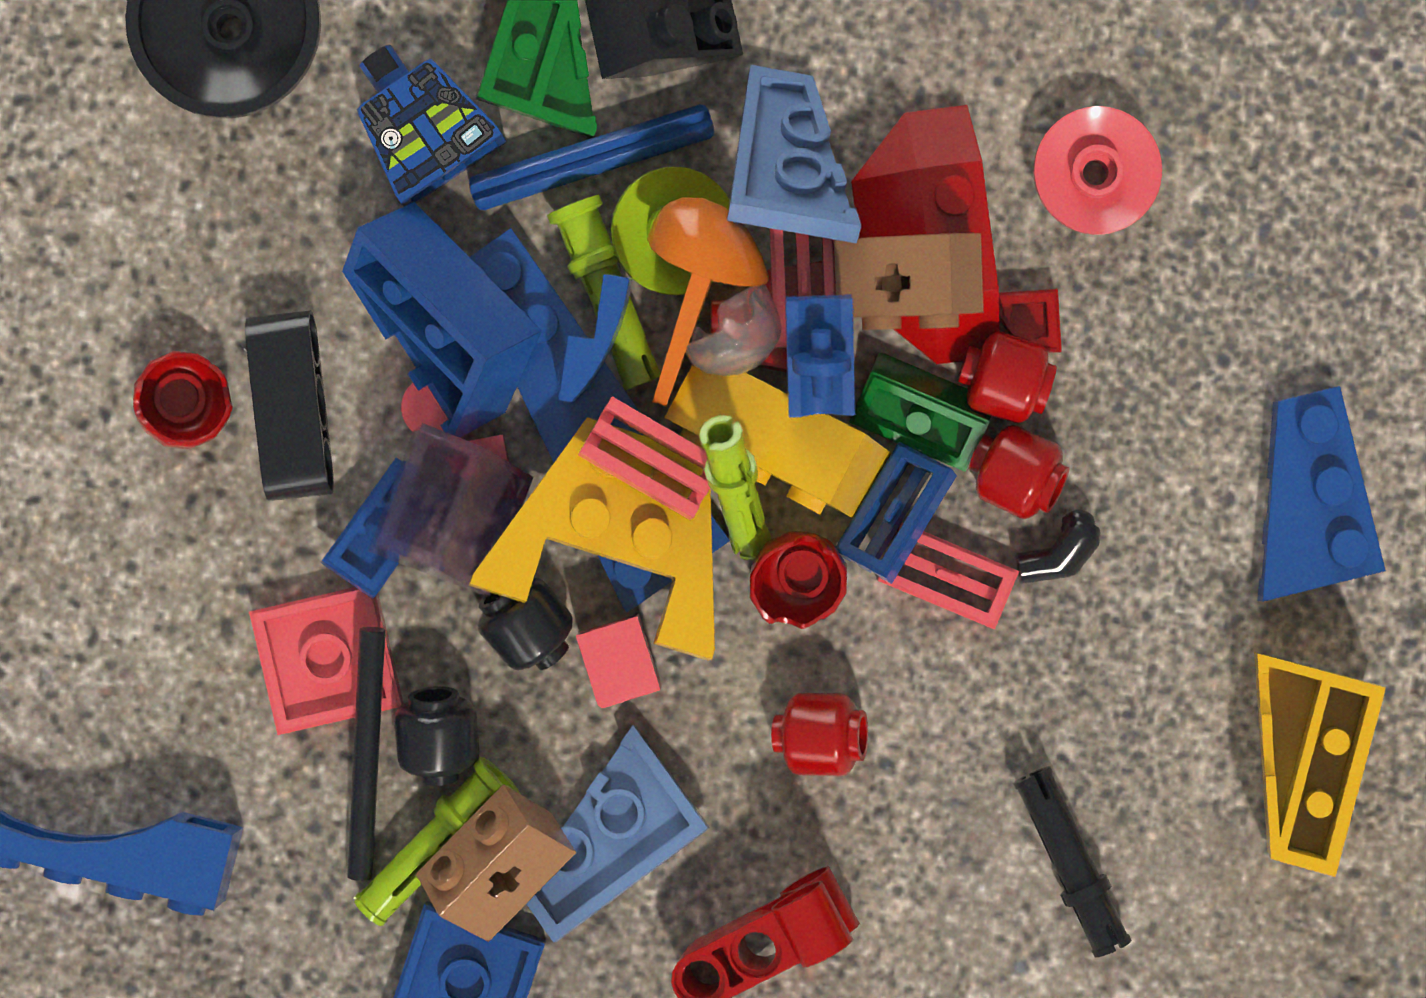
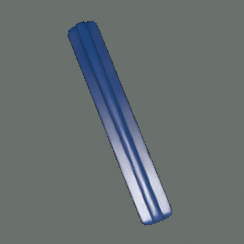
M699 104L474 175L469 179L470 192L479 210H487L711 139L714 136V125L708 108L703 104Z

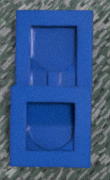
M607 274L603 275L594 338L568 335L559 400L576 401L603 366L622 325L633 279Z

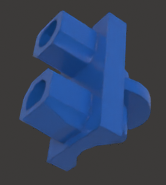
M852 294L785 297L789 418L815 414L855 415Z

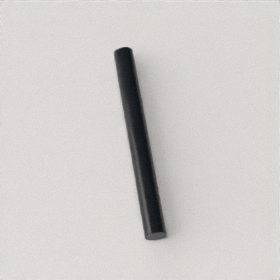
M362 627L359 629L347 878L356 881H366L373 878L385 629L379 627Z

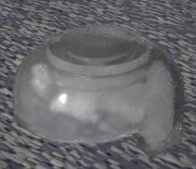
M761 284L748 288L724 301L717 310L718 328L716 332L708 334L700 327H695L692 343L688 344L685 351L692 365L708 374L720 376L740 375L758 367L770 356L780 339L781 333L779 313L766 285Z

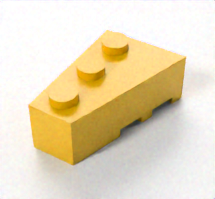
M701 349L664 417L683 428L680 436L702 449L704 448L701 444L699 433L703 424L712 417L719 415L732 417L733 424L738 421L741 425L745 449L749 450L755 458L758 468L756 481L766 486L770 476H773L791 486L786 495L787 498L818 514H821L825 505H828L853 518L892 454L867 434L828 414L789 418L787 393Z
M1254 652L1267 852L1273 860L1336 877L1386 688Z

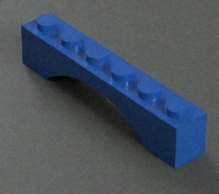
M0 810V867L17 869L20 862L43 867V876L56 882L80 884L83 877L106 883L105 892L116 897L142 900L144 893L168 899L167 907L171 910L202 916L205 914L206 909L215 910L226 900L244 827L181 812L155 825L119 834L79 835L47 830L16 819Z

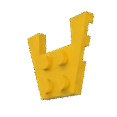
M587 417L472 574L469 586L525 603L545 540L558 542L670 578L672 580L653 644L707 661L712 660L715 652L711 488L700 503L694 518L691 520L685 518L578 456L579 451L597 420ZM613 426L698 476L701 475L702 468L647 436ZM603 438L597 447L686 499L692 489Z

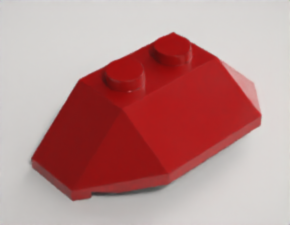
M968 105L904 113L851 181L853 205L856 208L861 223L858 238L981 233L983 312L959 314V327L919 328V316H901V329H892L936 365L962 362L968 346L980 349L985 338L990 333L1000 332L999 287L982 158ZM907 276L908 289H910V276Z

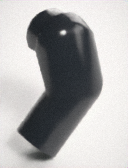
M1084 510L1071 511L1062 518V533L1052 548L1016 553V566L1019 571L1020 584L1076 575L1100 543L1101 532L1100 528L1095 525L1093 515Z

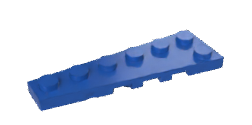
M512 228L470 256L486 272L488 277L542 330L517 387L553 463L587 417L598 420L611 397L640 412L605 362L590 385L576 401L559 400L568 335L587 336ZM615 418L610 424L641 434ZM711 514L712 553H714L730 540ZM598 556L622 607L627 613L672 582L668 577Z

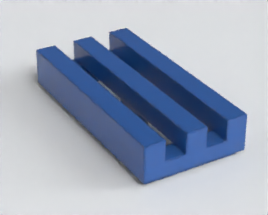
M898 442L835 546L844 559L857 563L861 568L870 573L877 574L881 579L892 584L957 475L951 468ZM909 463L915 466L899 495L893 499L884 514V520L866 550L862 551L859 549L860 544ZM932 474L930 480L928 481L927 485L925 486L924 490L922 491L921 495L919 496L918 500L916 501L915 505L913 506L912 510L910 511L909 515L907 516L906 520L904 521L903 525L901 526L900 530L898 531L897 535L895 536L894 540L892 541L882 560H879L887 545L889 544L890 540L892 539L893 535L895 534L896 530L898 529L899 525L901 524L902 520L904 519L905 515L907 514L908 510L910 509L911 505L913 504L914 500L916 499L917 495L919 494L920 490L922 489L923 485L925 484L926 480L928 479L929 475Z

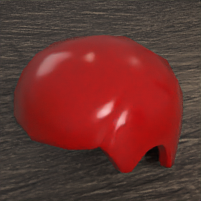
M172 351L154 359L147 364L134 384L133 408L136 419L145 433L165 447L191 449L213 440L226 425L233 408L228 382L224 373L198 353Z
M790 531L766 542L751 565L750 599L762 618L769 624L782 622L805 629L816 624L820 619H825L833 614L847 594V563L830 540L815 533Z

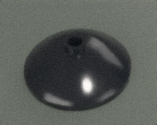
M127 0L126 5L127 40L131 54L142 75L159 94L171 103L186 111L205 117L220 119L245 117L259 113L280 102L297 87L308 72L316 55L320 40L321 11L319 0ZM231 18L241 20L242 30L236 38L225 39L222 37L221 28L226 20Z

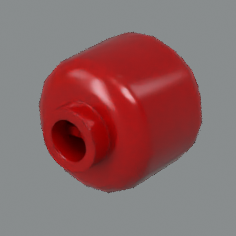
M995 331L985 338L980 349L968 346L957 382L969 386L967 402L971 409L1013 423H1022L1031 416L1032 412L1043 413L1054 383L1057 366L1048 363L1049 356L1045 346Z
M1017 425L1005 427L997 434L995 439L985 435L977 445L969 465L970 470L978 473L976 478L978 497L1022 519L1033 517L1039 510L1049 513L1064 488L1070 470L1068 466L1062 464L1063 453L1057 443Z
M797 693L788 701L784 714H776L773 718L771 729L773 751L775 753H783L786 765L792 773L804 776H846L853 769L856 761H864L868 747V720L866 712L864 710H857L854 701L845 694Z

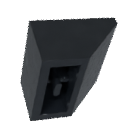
M585 0L602 79L648 77L743 55L732 0Z

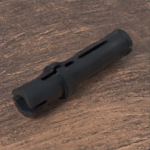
M1044 767L1029 773V778L1023 776L1013 784L1020 793L1063 885L1064 891L1060 896L1066 907H1073L1092 947L1091 951L1094 957H1102L1115 952L1114 945L1118 944L1119 948H1123L1132 940L1130 935L1126 933L1107 892L1112 887L1107 875H1099L1052 775L1051 767Z

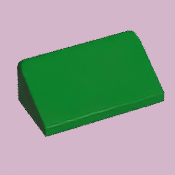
M879 353L855 406V415H851L849 423L896 443L901 442L926 456L965 472L977 445L985 433L991 416L970 408L967 402V388L885 353Z

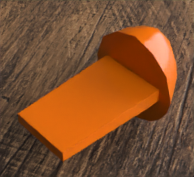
M679 198L666 204L653 221L647 238L651 249L665 261L692 273L652 401L663 406H667L677 382L712 281L750 287L764 285L769 281L763 256L750 231L742 223L728 221L727 208L704 198Z

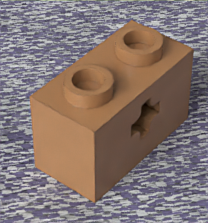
M981 233L858 238L857 243L834 240L836 295L852 294L853 318L862 317V330L901 329V316H919V328L959 327V314L983 312ZM907 276H910V289L907 287Z
M503 784L416 873V876L440 917L489 942L576 854V851L550 811Z

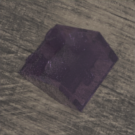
M422 423L412 433L368 552L488 597L491 592L469 586L471 576L524 505L534 477L485 447Z

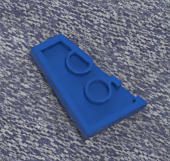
M1340 386L1273 402L1267 478L1269 479L1267 518L1263 523L1262 544H1264L1262 578H1259L1257 601L1264 602L1386 571Z

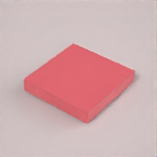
M356 587L249 611L277 735L355 718L359 629L362 627L385 629L381 711L398 708L404 704L378 594L374 599H371Z

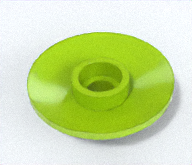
M686 167L658 168L637 178L620 197L612 218V244L615 255L624 271L642 287L666 295L685 294L692 273L668 263L651 249L647 238L653 221L660 210L669 202L679 198H704L729 210L730 199L724 190L709 176Z

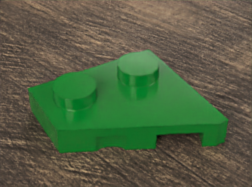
M506 0L475 99L589 138L594 137L597 123L592 111L587 79L589 77L588 65L580 35L581 21L578 1Z

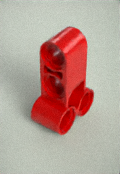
M830 867L817 869L801 877L780 892V897L713 930L688 945L672 971L671 984L675 995L678 998H732L801 963L802 967H809L830 958L847 947L853 941L850 933L859 926L860 922ZM753 932L767 935L773 941L776 953L766 957L754 954L747 947L745 935ZM706 961L712 964L718 971L719 982L704 984L698 981L692 974L691 962Z

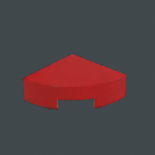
M1058 289L999 292V320L1010 335L1039 343L1045 346L1048 353L1062 352Z

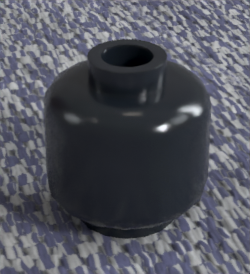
M534 577L525 603L488 592L479 603V609L483 613L479 618L478 631L510 668L523 670L536 665L539 670H545L558 662L568 651L569 645L565 640L572 629L573 617L550 587L540 578Z
M445 686L426 687L415 690L408 695V702L402 704L394 713L396 752L400 768L411 775L420 776L422 783L430 786L452 784L460 778L459 773L472 767L479 758L477 714L473 704L469 700L460 697L458 690Z

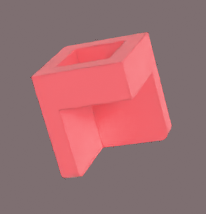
M639 613L581 631L576 635L599 707L606 708L661 690L662 685Z

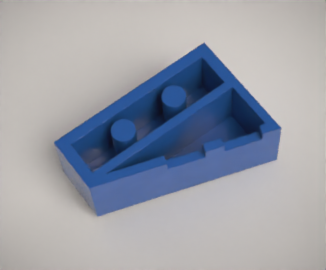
M415 202L358 227L342 272L385 340L395 335L416 368L411 370L408 376L417 390L420 391L428 386L449 420L440 426L450 442L505 414L542 330Z

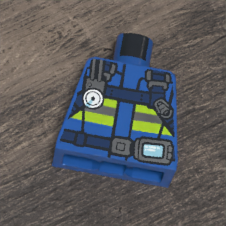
M386 45L370 54L360 63L359 67L377 94L357 108V112L390 185L403 206L413 202L417 204L507 142L495 123L432 59L424 61L409 72L393 47Z

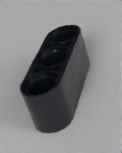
M309 310L248 317L245 321V340L260 472L266 499L268 501L332 494L334 490L333 464L319 342L313 313Z

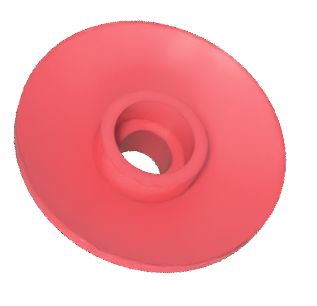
M1086 107L1062 117L1044 135L1034 160V183L1038 196L1046 210L1062 225L1084 234H1110L1134 224L1152 206L1161 185L1162 161L1153 136L1135 117L1111 107ZM1096 162L1102 165L1105 170V179L1102 184L1093 185L1086 181L1083 169L1087 163Z

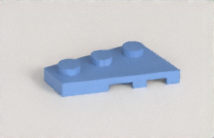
M750 65L727 220L857 243L861 223L856 208H850L845 193L846 176L842 164H836L829 143L831 130L813 76Z
M632 725L620 742L621 745L603 771L599 772L587 789V793L565 825L561 827L575 849L576 854L526 904L553 943L558 942L710 829L635 725Z

